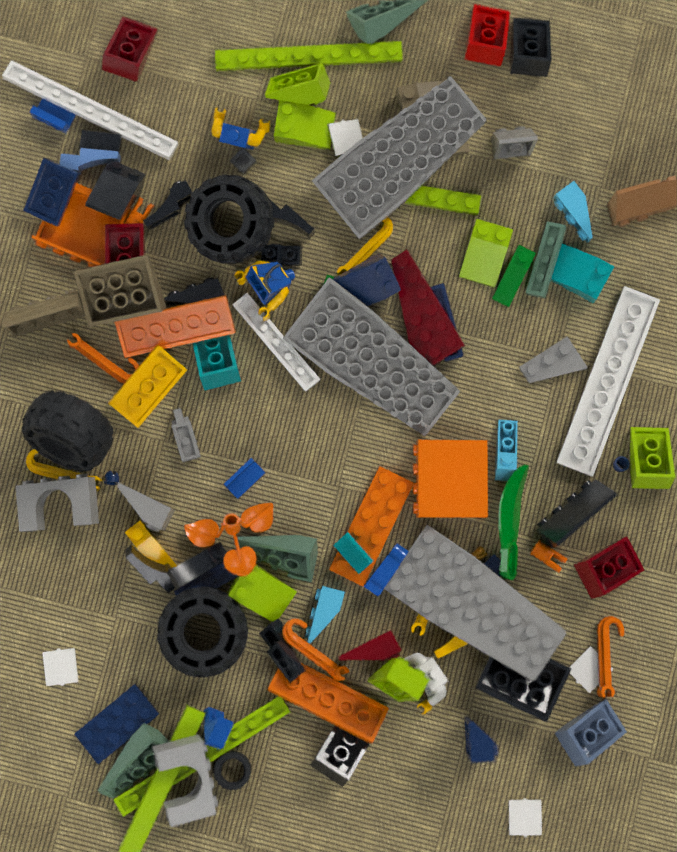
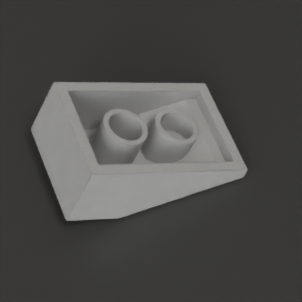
M523 126L509 131L507 129H497L491 136L494 159L530 156L538 141V137L531 128L525 129Z
M118 483L117 487L140 518L147 523L146 527L156 532L160 530L165 531L175 510Z

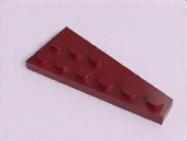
M406 249L391 259L395 278L401 288L398 294L408 340L415 350L435 366L466 345L411 253Z

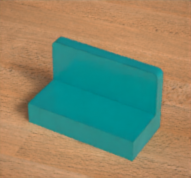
M348 532L333 545L358 574L373 562L371 557Z

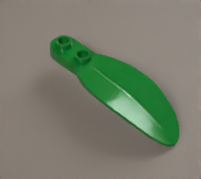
M527 464L521 465L511 475L503 489L499 503L498 527L501 544L499 573L504 580H514L517 575L518 547L516 543L519 533L522 494L529 470V465Z

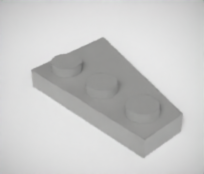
M565 337L520 366L519 369L530 384L586 370L588 367L569 338Z

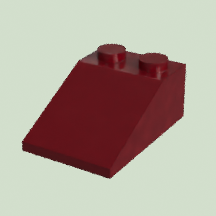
M122 17L103 53L102 70L138 82L158 29Z
M143 223L105 224V264L145 255Z
M627 536L573 564L591 599L608 594L645 571Z
M389 630L338 657L340 660H391L400 657L399 652L402 650L393 632Z

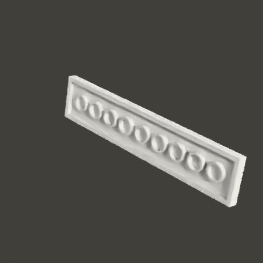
M626 286L623 287L556 461L557 464L593 477L660 299Z

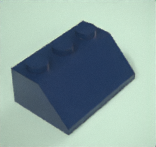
M468 716L464 717L466 756L471 763L495 762V756H498V745Z

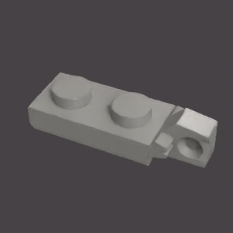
M180 408L173 410L176 420L171 421L172 430L182 463L200 458L201 455L191 421L188 416H183Z

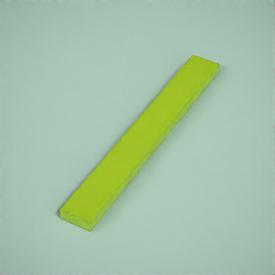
M187 705L170 742L196 735L205 712ZM181 766L160 772L158 768L156 769L119 847V852H141Z

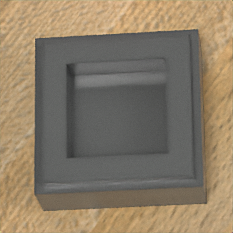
M244 148L230 160L243 175L257 162Z

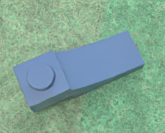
M80 148V155L61 154L60 165L81 175V172L87 168L109 164L111 160L120 162L121 156L118 151Z

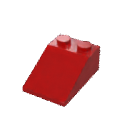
M477 4L473 5L464 60L501 67L506 52L510 11Z

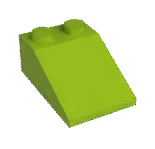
M323 63L271 77L265 96L269 99L306 105L320 104L326 100L330 80Z
M279 100L274 141L330 150L332 141L328 124L334 123L336 113L311 105Z
M476 219L459 277L495 288L513 229Z
M630 428V476L632 488H671L675 479L669 428Z
M255 565L249 575L238 576L227 593L228 596L273 622L281 617L297 591L258 565Z
M399 657V659L389 660L370 676L367 681L396 701L405 702L419 700L430 679L425 677L423 671L417 668L413 669L409 666L407 660Z

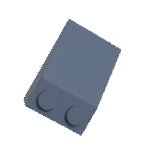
M604 699L566 723L555 732V735L576 767L589 764L627 731L607 699Z

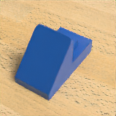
M207 707L204 709L205 744L221 750L226 743L234 722L225 719L224 712Z

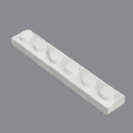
M248 293L232 304L305 392L320 381V378L293 346L283 339L284 336L270 319L263 321V317L266 314L263 312L260 316L258 315L260 307Z

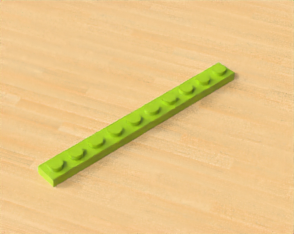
M402 41L215 50L216 71L307 67L321 63L324 66L402 62L403 60Z
M278 696L233 724L226 743L221 750L207 745L206 759L208 758L212 762L290 713L291 711L284 699ZM181 766L172 786L197 770L190 766ZM153 775L113 799L123 817L139 807Z

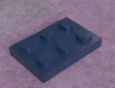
M43 158L23 211L57 227L60 226L80 174L54 161Z

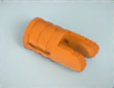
M139 197L131 210V214H129L128 219L123 224L143 223V220L148 217L154 205L150 203L146 207L144 214H140L137 210L141 207L144 199Z
M538 540L530 551V555L538 558L558 573H560L562 568L550 560L552 556L560 562L566 563L568 558L542 543L541 540Z

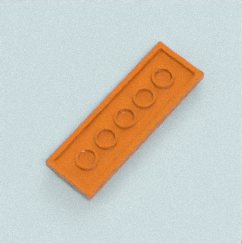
M227 295L114 322L124 358L152 352L157 345L167 349L236 333Z
M381 466L379 467L348 530V533L371 557L373 562L358 574L338 551L329 568L330 571L364 587L413 487V482Z
M303 663L301 664L306 671L291 683L281 670L277 669L267 691L370 744L373 743L389 710L388 707Z

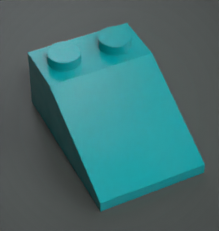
M562 244L551 281L594 303L615 266L596 256Z
M230 335L193 343L199 376L204 391L241 382Z

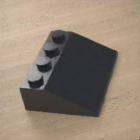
M596 479L592 482L587 480L581 486L582 490L578 494L572 493L566 499L567 503L563 507L558 505L552 511L553 515L549 519L545 517L537 524L538 528L535 531L549 547H558L618 494Z
M488 655L475 688L544 722H548L571 668L553 659H549L536 680H530Z

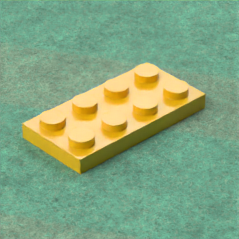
M157 345L108 404L139 428L187 369L162 347Z

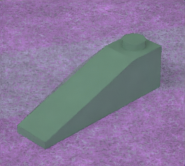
M381 0L379 5L371 7L368 4L361 5L346 11V15L358 38L367 44L374 43L377 39L388 34L428 0Z
M301 535L237 537L240 549L249 546L254 550L256 562L264 561L272 565L271 569L275 571L279 568L288 572L287 576L290 578L312 582L318 555L316 538Z
M144 723L131 736L99 787L98 792L113 799L132 787L133 782L140 777L146 778L149 776L148 772L157 767L153 746L168 743L167 738L158 729Z

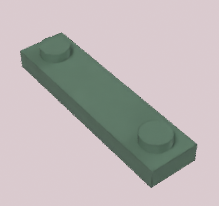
M547 221L527 286V295L546 298L566 232V225Z

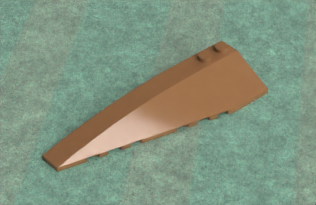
M676 176L668 177L662 182L658 179L616 191L607 203L613 226L619 225V227L629 225L630 221L633 220L641 222L647 220L648 216L677 208Z

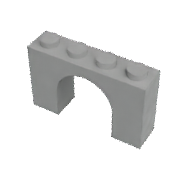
M78 474L74 479H70V476L58 477V481H52V478L40 479V483H34V480L22 481V485L15 486L19 532L45 530L44 503L46 498L56 490L63 491L70 498L74 526L99 524L95 477H88V474Z
M199 735L153 746L155 763L159 772L178 766H190L198 772V782L192 792L186 796L164 802L166 818L170 827L216 815L215 807H218L216 795L212 794V789L215 786L213 778L209 777L208 773L211 770L209 759L205 757V752L208 751L205 740H202Z

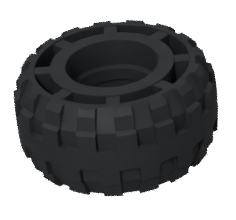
M218 175L202 182V185L193 191L189 203L186 204L184 225L188 232L189 241L201 255L215 262L236 264L257 256L263 251V247L268 244L272 228H274V210L266 193L254 182L236 175ZM226 201L237 203L243 212L242 227L232 237L220 236L213 226L215 210Z
M46 391L39 395V397H36L22 419L23 437L29 442V445L43 457L70 470H77L79 472L93 470L102 463L113 444V427L110 421L103 416V413L87 401H83L77 396L63 391Z
M196 587L179 593L169 601L159 618L157 639L161 653L173 668L188 676L205 678L223 673L237 662L247 643L248 626L242 608L227 593L212 587ZM196 614L211 615L217 620L221 629L218 643L206 651L192 648L185 640V625Z

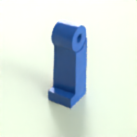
M397 543L364 587L379 597L408 554V550Z

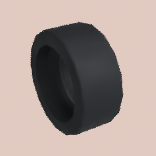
M226 752L215 763L214 778L224 789H240L245 786L250 778L252 771L251 763L240 752ZM229 759L239 760L244 766L243 777L237 782H229L222 776V765Z

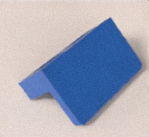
M43 98L38 107L32 106L30 110L33 118L65 134L76 117V114Z
M250 458L223 485L239 499L265 472Z

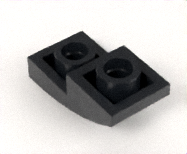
M82 130L79 149L86 148L120 152L122 135Z
M266 244L262 249L261 261L278 262L284 266H302L303 247Z

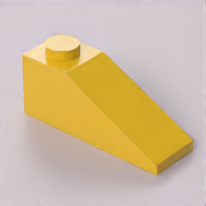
M138 521L125 532L135 547L145 557L165 565L169 563L172 568L177 566L143 521Z

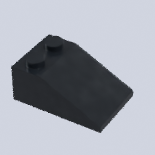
M513 17L510 74L547 77L552 61L550 21Z
M111 160L100 175L85 206L121 220L141 195L146 174Z
M334 726L310 766L343 787L350 779L370 743Z

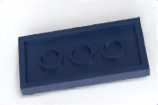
M134 684L74 733V735L96 763L100 764L129 740L144 723L148 724L160 713L137 684Z

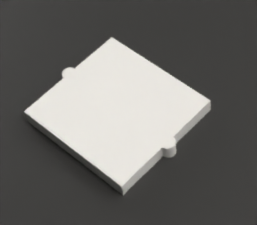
M358 119L342 120L338 123L328 124L335 157L341 156L362 139Z
M590 646L569 667L571 668L570 674L576 679V683H580L589 693L599 684L598 653Z
M57 648L55 651L43 652L46 686L59 684L64 686L67 683L79 682L75 648L63 650Z
M523 798V800H509V835H524V837L528 835H542L541 800H527L526 798Z

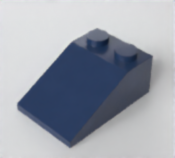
M380 253L333 278L335 282L366 306L385 300L401 290L386 257Z

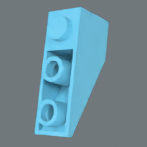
M573 181L556 193L553 198L555 200L554 204L560 211L562 210L566 214L567 222L576 227L578 236L588 243L593 236L586 196L575 181Z
M498 420L495 480L508 481L517 470L518 421Z
M322 586V589H317L315 600L318 601L317 608H312L310 619L313 620L312 627L307 628L305 638H308V643H311L341 609L344 591Z

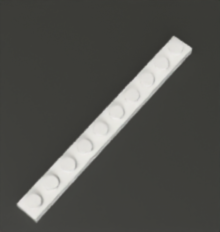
M12 60L2 75L4 80L114 134L122 135L123 138L169 161L178 146L177 141Z

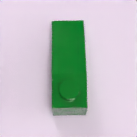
M518 245L492 300L504 306H510L536 252Z

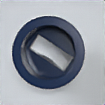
M619 456L613 461V469L616 472H624L629 468V461L624 456Z
M111 470L106 472L104 484L118 485L119 474Z

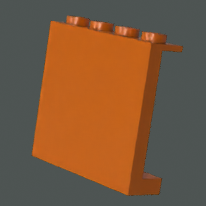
M76 183L60 226L57 227L42 220L36 236L32 235L31 238L36 242V246L43 249L49 247L53 249V253L60 256L64 254L71 256L70 260L80 264L83 261L88 264L87 267L105 264V224L125 223L131 208L121 220L85 206V203L92 189Z
M417 440L416 444H413V456H416V464H413V475H416V483H413V494H416V502H413V514H416V518H488L487 440Z

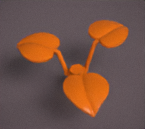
M273 503L252 506L242 513L241 518L236 514L226 515L221 523L220 530L218 524L211 519H202L184 525L186 535L195 546L209 548L215 544V538H219L225 528L227 534L233 535L236 550H230L225 554L224 566L232 574L241 577L247 576L256 565V554L249 546L240 549L237 534L241 529L240 525L245 529L250 527L251 531L255 533L267 531L273 524Z

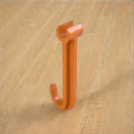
M72 333L73 338L77 340L76 343L67 340L71 349L80 352L118 382L124 384L132 375L127 374L84 342L78 334ZM128 358V362L136 370L139 364L133 358Z
M613 616L604 617L597 626L599 669L597 695L599 697H605V690L607 691V697H613L615 694L611 682L609 626L615 623L619 636H624V626L618 618Z
M291 619L284 624L282 633L284 640L289 645L329 673L332 679L338 682L345 680L341 675L349 673L347 667L339 666L292 631L293 624L306 628L307 624L304 621Z

